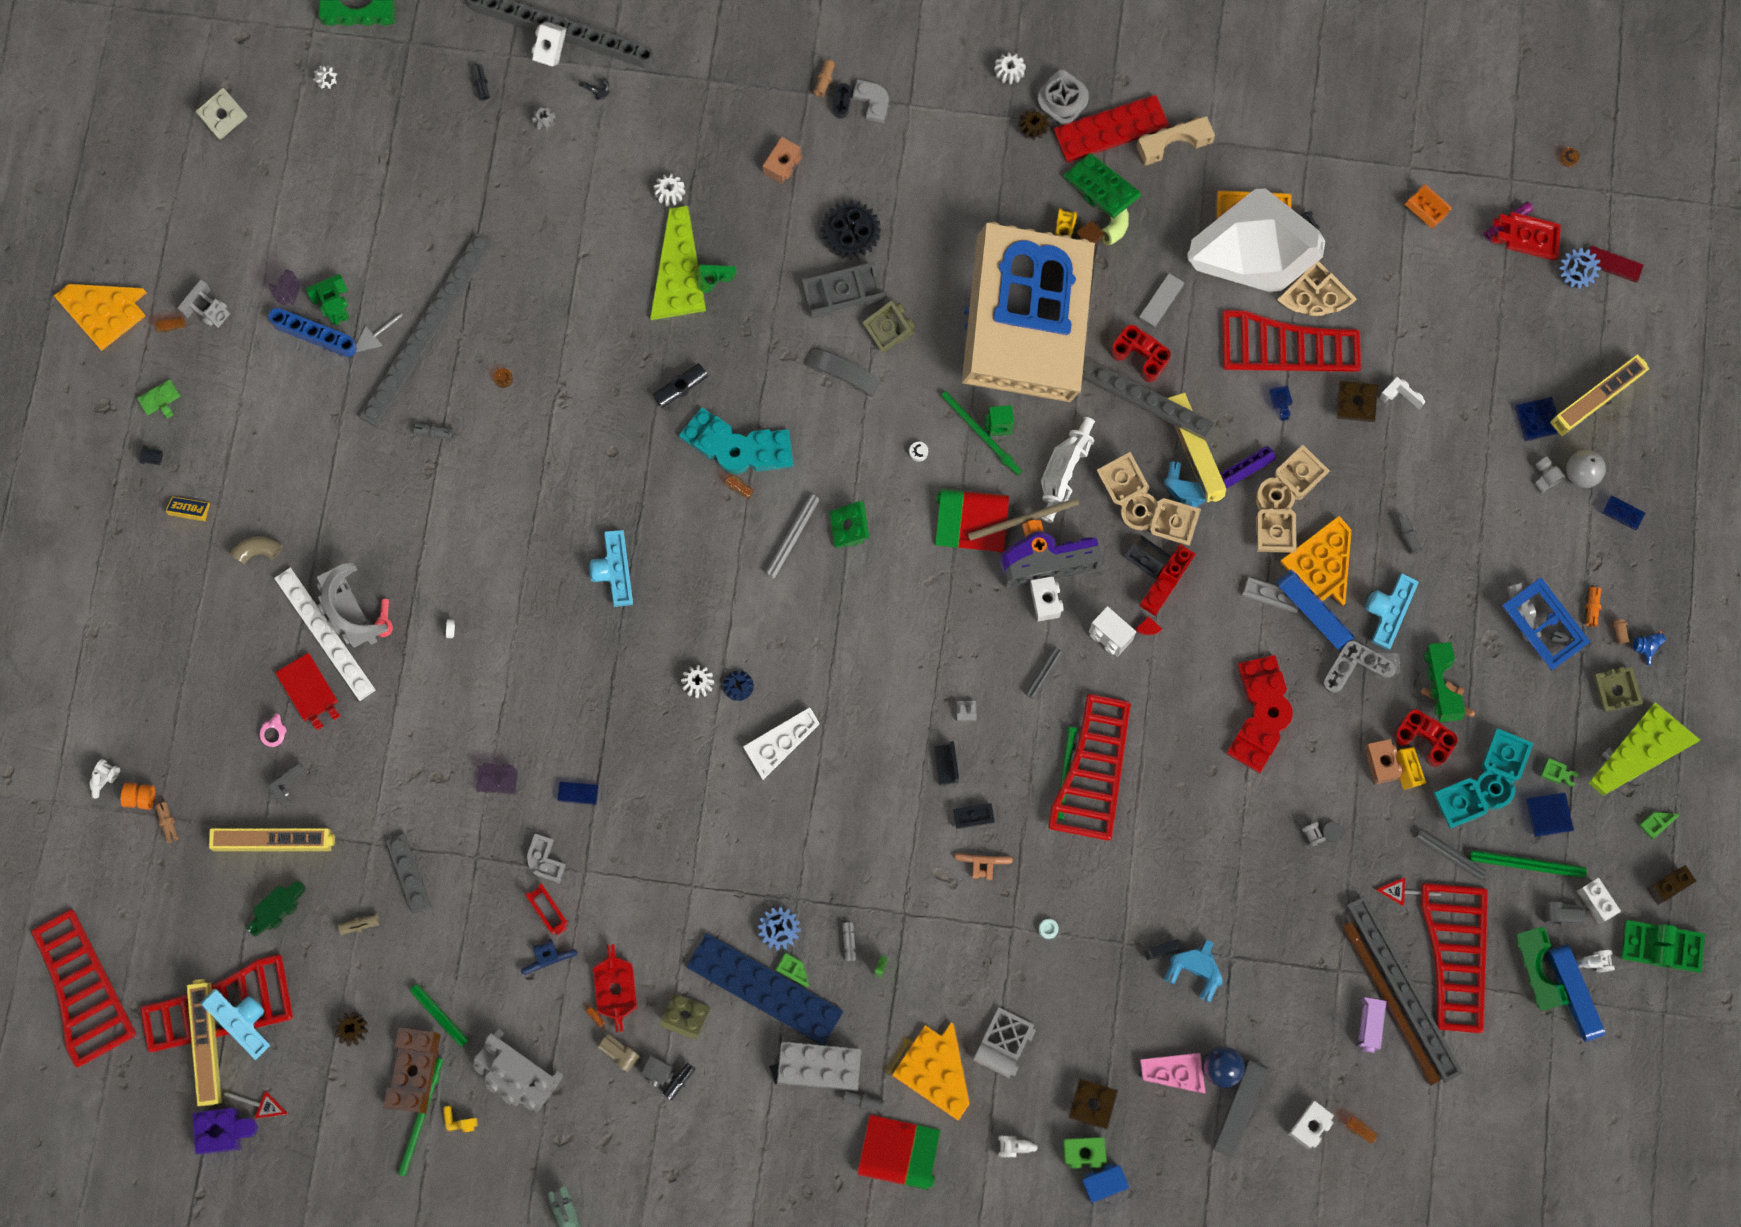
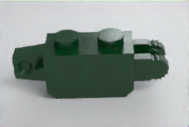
M295 881L287 889L283 886H277L253 909L255 918L246 928L250 934L256 938L267 929L270 931L277 929L283 923L282 919L287 915H292L298 909L297 905L300 903L297 900L306 892L305 885L300 881Z

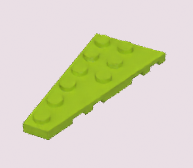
M688 206L669 209L651 320L706 311L703 292L697 286L696 271L699 267Z
M1655 702L1588 784L1604 796L1688 747L1693 746L1700 739Z

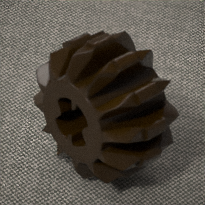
M1033 108L1032 112L1026 110L1025 115L1022 114L1020 116L1021 121L1018 122V126L1020 127L1021 134L1026 133V139L1029 136H1032L1033 141L1036 136L1041 139L1043 134L1048 132L1047 128L1050 122L1047 121V115H1042V110L1036 112V109Z
M355 1012L351 1013L350 1018L347 1013H344V1020L337 1019L341 1024L340 1026H334V1029L339 1030L334 1035L336 1038L341 1037L339 1040L341 1044L346 1041V1046L350 1047L353 1041L357 1046L359 1045L358 1038L363 1041L365 1040L362 1033H368L369 1030L363 1027L368 1025L367 1021H362V1015L356 1017ZM348 1026H352L355 1031L353 1033L349 1032Z

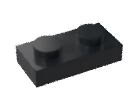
M992 803L953 809L956 829L995 823Z

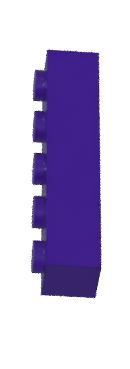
M1267 445L1221 472L1220 475L1226 489L1275 461L1274 451Z

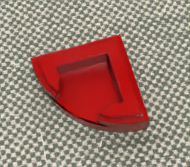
M1148 616L1135 631L1141 635H1156L1163 629Z

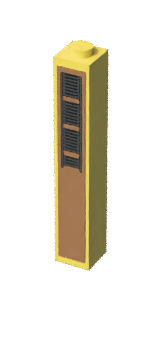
M1637 354L1563 410L1550 423L1561 436H1564L1650 369L1646 361Z
M1185 393L1167 398L1193 411ZM1174 425L1206 501L1216 502L1225 497L1226 487L1206 441Z
M210 829L209 849L212 851H331V846L335 844V835L329 829Z
M205 979L193 980L192 985H187L197 1104L198 1106L222 1103L215 1020L200 1004L212 992L211 983H205Z

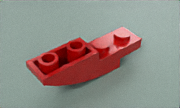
M1180 544L1139 606L1156 616L1196 554Z

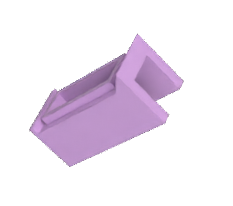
M1364 997L1360 999L1364 1006L1362 1007L1358 1040L1361 1044L1357 1045V1047L1363 1048L1362 1051L1374 1053L1375 1050L1381 1049L1386 1001Z

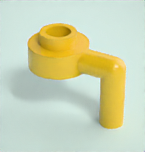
M451 1106L443 1107L445 1126L448 1131L462 1129V1133L474 1131V1127L478 1126L477 1118L453 1122Z

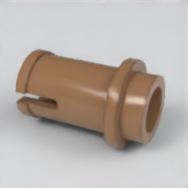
M1625 619L1614 621L1612 628H1615L1617 644L1629 643L1630 640L1626 628L1628 623H1625Z

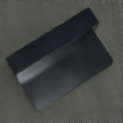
M1142 535L1136 539L1124 556L1154 579L1171 558L1169 554Z
M950 741V744L934 746L939 785L959 783L954 741Z

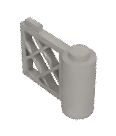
M998 1007L973 1061L1007 1078H1010L1011 1075L1015 1077L1019 1065L1016 1063L1027 1040L1031 1042L1036 1032L1033 1029L1034 1024ZM999 1014L1007 1017L1010 1025L1000 1028L997 1021ZM1022 1024L1028 1027L1026 1034L1017 1036L1014 1026ZM1011 1028L1015 1038L1004 1041L1001 1031ZM999 1033L1000 1043L993 1044L987 1041L990 1034ZM1017 1042L1019 1049L1016 1054L1008 1051L1007 1043Z

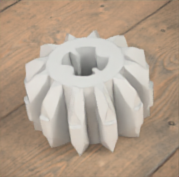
M1009 52L1007 57L1002 54L995 63L994 71L997 73V79L1002 78L1003 83L1007 80L1010 85L1013 80L1018 83L1020 77L1023 78L1025 64H1022L1023 59H1017V53L1011 56Z
M672 173L669 178L663 175V180L657 179V185H654V190L656 191L654 195L656 198H659L660 204L665 201L667 206L670 202L676 205V200L682 201V195H685L684 183L680 182L679 176L674 179Z
M700 665L696 666L695 671L692 667H689L690 673L684 672L683 675L686 678L681 679V683L686 684L683 686V690H689L688 696H692L694 692L696 698H699V693H702L704 697L707 696L705 690L711 692L712 688L709 685L714 684V680L710 679L713 674L711 672L707 673V667H704L702 671H700ZM696 678H700V685H695Z

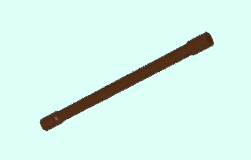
M1351 921L1343 925L1342 929L1354 946L1381 997L1386 1001V1006L1417 1059L1429 1085L1432 1086L1441 1081L1413 1034L1365 948L1353 922Z

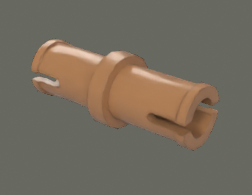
M831 60L824 61L822 71L818 74V82L814 90V94L818 97L825 96L828 84L832 81L831 76L836 65Z
M162 802L163 811L160 803L155 806L160 820L159 826L163 829L166 842L172 843L170 835H172L174 842L179 839L174 826L175 820L171 817L168 803Z

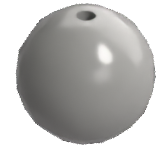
M1579 450L1570 456L1566 465V474L1569 480L1581 488L1596 486L1603 480L1606 473L1604 459L1599 453L1592 450Z

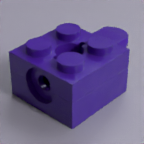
M235 1108L193 1113L195 1154L198 1155L241 1150L240 1138L253 1137L258 1131L257 1122L252 1118L239 1119V1111Z

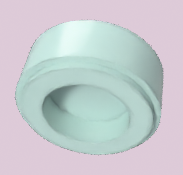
M1052 919L1043 920L1038 928L1039 934L1044 939L1054 938L1059 930L1058 924Z

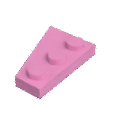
M1200 1053L1140 1060L1143 1081L1203 1094L1206 1093Z

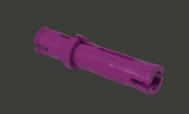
M1526 201L1512 212H1520L1522 215H1527L1534 211V208L1529 201ZM1492 226L1485 230L1483 234L1488 241H1491L1492 235H1497L1498 231L1504 232L1505 226L1498 230V226Z

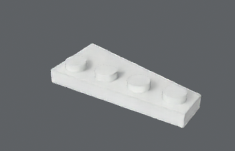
M810 707L743 746L762 780L820 724Z

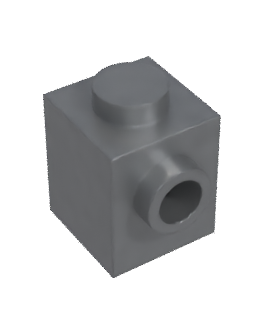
M650 1056L641 1075L648 1078L647 1082L658 1088L659 1084L662 1086L665 1083L669 1084L674 1073L671 1072L673 1069L671 1066Z

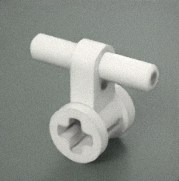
M103 759L96 764L90 780L92 798L96 799L99 797L100 789L107 781L113 783L117 779L120 767H113Z
M1612 950L1593 952L1594 955L1576 960L1579 968H1596V972L1615 970L1610 957Z
M998 1136V1141H1000L998 1157H1016V1153L1035 1152L1038 1148L1036 1144L1030 1141L1016 1140V1136Z

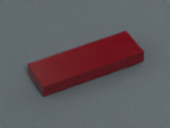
M1590 246L1589 255L1596 254L1594 260H1600L1596 265L1601 267L1602 271L1635 283L1639 281L1644 264Z

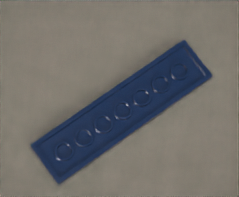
M707 933L686 967L822 1046H825L844 1012Z

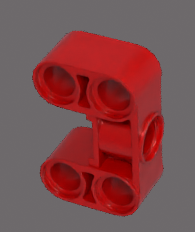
M1129 325L1115 340L1111 350L1112 358L1117 361L1126 359L1131 351H1136L1145 357L1146 363L1143 366L1141 376L1146 382H1154L1168 365L1171 357V352L1167 347L1135 325ZM1132 333L1135 335V338H1128L1127 334ZM1121 347L1125 352L1119 353L1116 351V348ZM1162 354L1166 359L1161 360L1157 355ZM1153 369L1155 373L1149 374L1146 370Z
M1420 710L1410 711L1394 733V741L1400 746L1407 745L1415 735H1420L1431 742L1433 747L1427 755V762L1432 767L1441 766L1448 759L1458 742V737L1454 732ZM1410 716H1415L1418 719V724L1412 723ZM1400 732H1406L1408 739H1402ZM1443 738H1449L1451 740V745H1446L1443 741ZM1433 753H1438L1441 756V761H1436Z

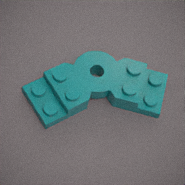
M702 407L679 435L680 439L707 459L717 458L720 468L729 474H741L749 467H752L756 472L794 467L789 429L752 431L747 437L740 434H732V427L718 416L715 417ZM733 451L740 453L738 457L730 456Z
M1498 728L1495 730L1481 764L1483 774L1476 780L1468 778L1433 793L1449 829L1483 817L1487 814L1488 810L1502 809L1512 801L1515 795V785L1513 783L1521 779L1534 743ZM1490 786H1495L1498 789V794H1493Z

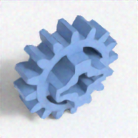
M1579 248L1578 253L1575 249H1572V255L1566 253L1567 259H1561L1564 266L1559 267V269L1564 270V272L1560 276H1566L1564 282L1570 281V287H1573L1575 284H1577L1579 289H1581L1582 284L1588 287L1589 281L1595 283L1594 276H1600L1596 273L1597 270H1601V267L1596 265L1600 260H1594L1596 254L1589 255V249L1585 253H1583V248ZM1580 256H1585L1590 261L1584 262L1581 260ZM1573 259L1572 267L1567 269L1570 260ZM1578 263H1580V265L1585 266V268L1582 269V274L1580 273V271L1575 270V268L1578 267ZM1593 267L1592 273L1588 277L1587 272L1590 268ZM1575 274L1579 276L1581 281H1576L1570 276Z
M780 907L779 911L776 912L772 908L771 914L765 912L766 919L760 918L763 925H758V929L763 930V932L759 933V937H765L762 943L769 942L770 949L774 945L777 951H779L780 946L787 950V944L793 946L792 940L799 939L796 933L801 932V929L796 928V926L800 924V921H794L796 914L790 916V909L783 912L782 907ZM776 916H781L780 919H778V920H775V921L771 920L772 918H774V917H776ZM788 920L791 922L793 926L792 931L791 929L787 928L786 924ZM782 922H783V926H782V927H783V930H784V931H783V932L780 931V932L777 933V935H776V928H775V926L779 927L780 924H782ZM766 927L772 931L771 938L766 933ZM779 938H788L785 941L778 942Z

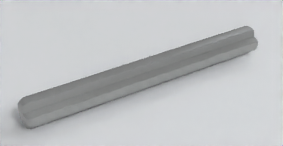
M811 494L769 565L766 571L768 576L776 577L818 504L819 498Z

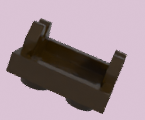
M1340 381L1336 398L1337 419L1375 422L1378 384ZM1354 396H1361L1363 403L1357 406L1353 404L1352 398Z
M1079 1079L1068 1118L1107 1130L1118 1090ZM1090 1098H1096L1099 1101V1107L1096 1110H1091L1088 1107L1087 1103Z

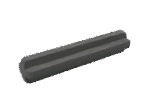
M1056 647L1052 649L1026 691L1028 697L1035 698L1062 655L1060 649Z

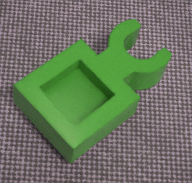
M1548 758L1540 777L1558 785L1563 780L1567 786L1573 787L1575 783L1569 780V776L1576 778L1579 774L1575 771H1565L1567 765Z

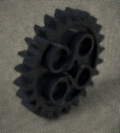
M852 200L849 205L843 201L842 207L836 204V210L830 208V214L825 213L826 220H822V239H826L824 245H830L829 251L835 249V256L842 253V259L846 255L849 256L850 260L852 255L859 259L860 253L866 256V250L872 252V246L876 247V240H880V221H876L878 215H872L873 209L867 211V204L860 207V201L856 205H853ZM857 216L859 219L854 221L850 217ZM840 224L843 227L841 229H836L834 226ZM861 231H866L868 234L862 236L859 233ZM846 239L852 241L850 244L843 243Z

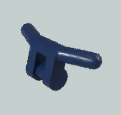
M552 939L547 940L543 945H534L533 948L538 961L523 967L521 973L522 975H527L546 966L575 957L577 950L571 949L557 954ZM550 951L551 955L544 957L543 953Z

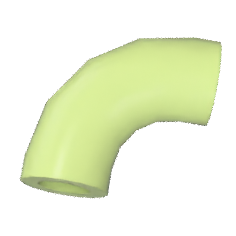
M1127 208L1114 219L1111 217L1110 224L1101 229L1104 233L1102 241L1105 245H1112L1124 236L1129 224Z

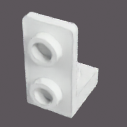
M1398 377L1379 397L1385 403L1388 399L1392 401L1400 393L1418 409H1421L1425 403L1420 393L1414 392L1405 380H1400Z

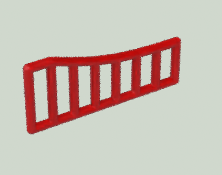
M1224 310L1222 312L1223 368L1225 370L1359 372L1361 370L1360 331L1358 329L1299 326L1263 317L1246 310ZM1229 317H1241L1242 363H1230ZM1248 319L1259 322L1260 363H1249ZM1267 325L1278 328L1279 363H1268ZM1286 330L1297 332L1298 364L1286 363ZM1304 334L1315 335L1316 364H1305ZM1323 335L1334 336L1335 364H1324ZM1342 336L1353 337L1354 364H1342Z
M1094 694L1086 696L1076 751L1065 780L1051 805L1048 823L1050 830L1106 841L1112 839L1131 708L1129 701ZM1093 702L1123 708L1121 719L1093 714ZM1090 721L1119 726V737L1088 732ZM1086 739L1117 745L1116 756L1085 751ZM1081 758L1115 764L1113 775L1078 769ZM1074 776L1109 782L1112 783L1111 793L1106 794L1071 787L1070 784ZM1066 794L1109 802L1108 813L1063 805L1061 802ZM1058 812L1106 821L1105 832L1056 823Z
M1423 883L1421 886V909L1432 944L1436 970V1025L1439 1030L1483 1033L1488 890L1480 887ZM1429 891L1480 895V907L1429 903ZM1430 911L1479 915V926L1434 923ZM1436 931L1479 934L1478 946L1439 943ZM1441 951L1478 954V966L1443 963ZM1444 971L1476 973L1477 985L1444 983ZM1445 991L1477 993V1005L1445 1003ZM1445 1011L1476 1013V1025L1444 1022Z
M69 909L34 928L31 931V935L40 950L55 987L63 1024L65 1048L74 1066L79 1068L135 1037L136 1032L75 911ZM70 919L74 929L45 944L41 934ZM78 936L83 946L53 962L49 951ZM87 953L91 963L60 980L57 969ZM94 970L96 971L100 979L98 982L66 999L63 987ZM104 987L109 998L71 1019L69 1018V1006ZM113 1004L118 1015L72 1040L71 1027ZM122 1022L126 1033L79 1058L75 1047Z
M280 954L259 958L234 974L211 985L212 991L214 989L219 990V993L229 1002L226 986L238 981L242 1001L248 996L245 975L256 969L265 1018L256 1020L253 1027L259 1028L293 1018L283 959ZM273 963L276 966L284 1009L283 1014L275 1016L272 1015L264 972V965ZM188 994L141 1007L140 1011L148 1052L152 1053L192 1043ZM181 1005L186 1036L174 1039L169 1008ZM161 1010L166 1041L154 1043L149 1012ZM224 1028L215 1029L216 1037L229 1035Z

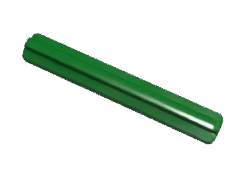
M418 984L411 987L410 992L452 1039L460 1047H463L468 1042V1038Z

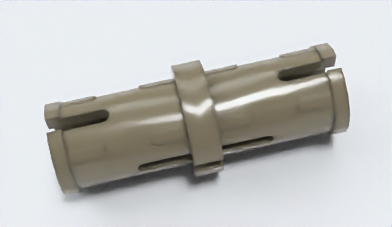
M377 913L362 918L358 916L355 917V920L338 923V930L341 936L355 931L363 932V929L379 926L380 920Z

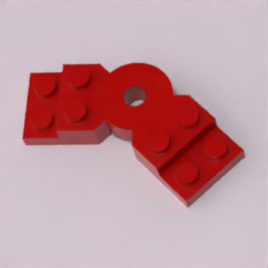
M1276 655L1238 663L1237 665L1247 702L1255 706L1253 708V717L1245 721L1226 754L1259 774L1281 739L1279 732L1287 728L1293 717L1292 706L1283 697L1287 688L1282 671L1280 672ZM1269 710L1275 711L1276 714H1277V717H1276V718H1271V717L1268 715V711H1269Z

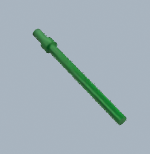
M945 391L941 397L1000 457L1001 462L1005 466H1008L1017 476L1020 475L1022 470L1013 461L1014 458L1009 453L1006 454L956 400Z
M438 1057L436 1058L428 1107L436 1083H439L441 1077L439 1074L444 1059ZM417 1114L398 1175L406 1176L426 1114Z

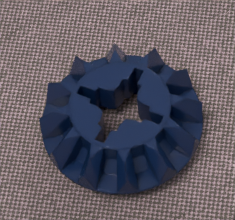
M740 670L731 671L723 682L724 693L728 698L735 701L747 699L754 689V683L750 675ZM734 679L738 680L739 683L744 682L741 685L742 692L738 688H733L735 685Z

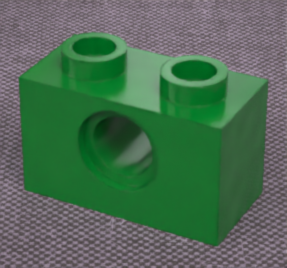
M1012 405L989 407V413L986 414L985 430L989 431V436L1012 435L1014 427Z

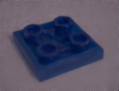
M1552 397L1515 406L1525 442L1559 434L1550 423L1558 415Z
M1566 792L1526 799L1534 838L1574 831Z

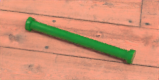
M1066 727L1067 740L1059 790L1071 766L1075 734L1078 732V729L1074 727ZM1066 795L1061 802L1063 805H1065ZM1058 812L1057 820H1064L1063 812Z

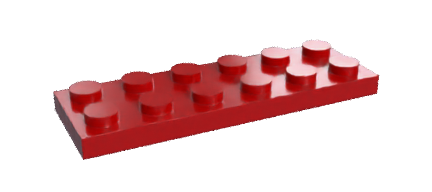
M1153 95L1054 128V134L1066 163L1084 158L1090 153L1096 154L1138 140L1145 134L1152 135L1163 128L1169 129L1170 126L1157 95Z

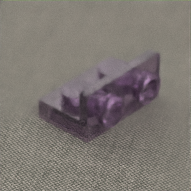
M287 269L280 276L279 286L271 283L268 284L271 294L278 303L287 305V303L294 305L302 286L294 272Z
M483 763L482 766H477V792L516 795L518 770L513 765L502 764V767H494L492 763Z

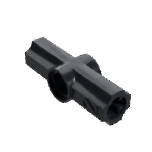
M697 363L682 375L675 376L670 383L655 392L653 397L663 409L677 398L687 395L690 389L708 378V375L702 365ZM678 383L685 384L681 389L676 388Z

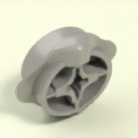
M1058 70L1052 75L1046 84L1042 86L1038 94V102L1041 109L1062 125L1071 123L1086 107L1089 98L1086 86L1065 70Z

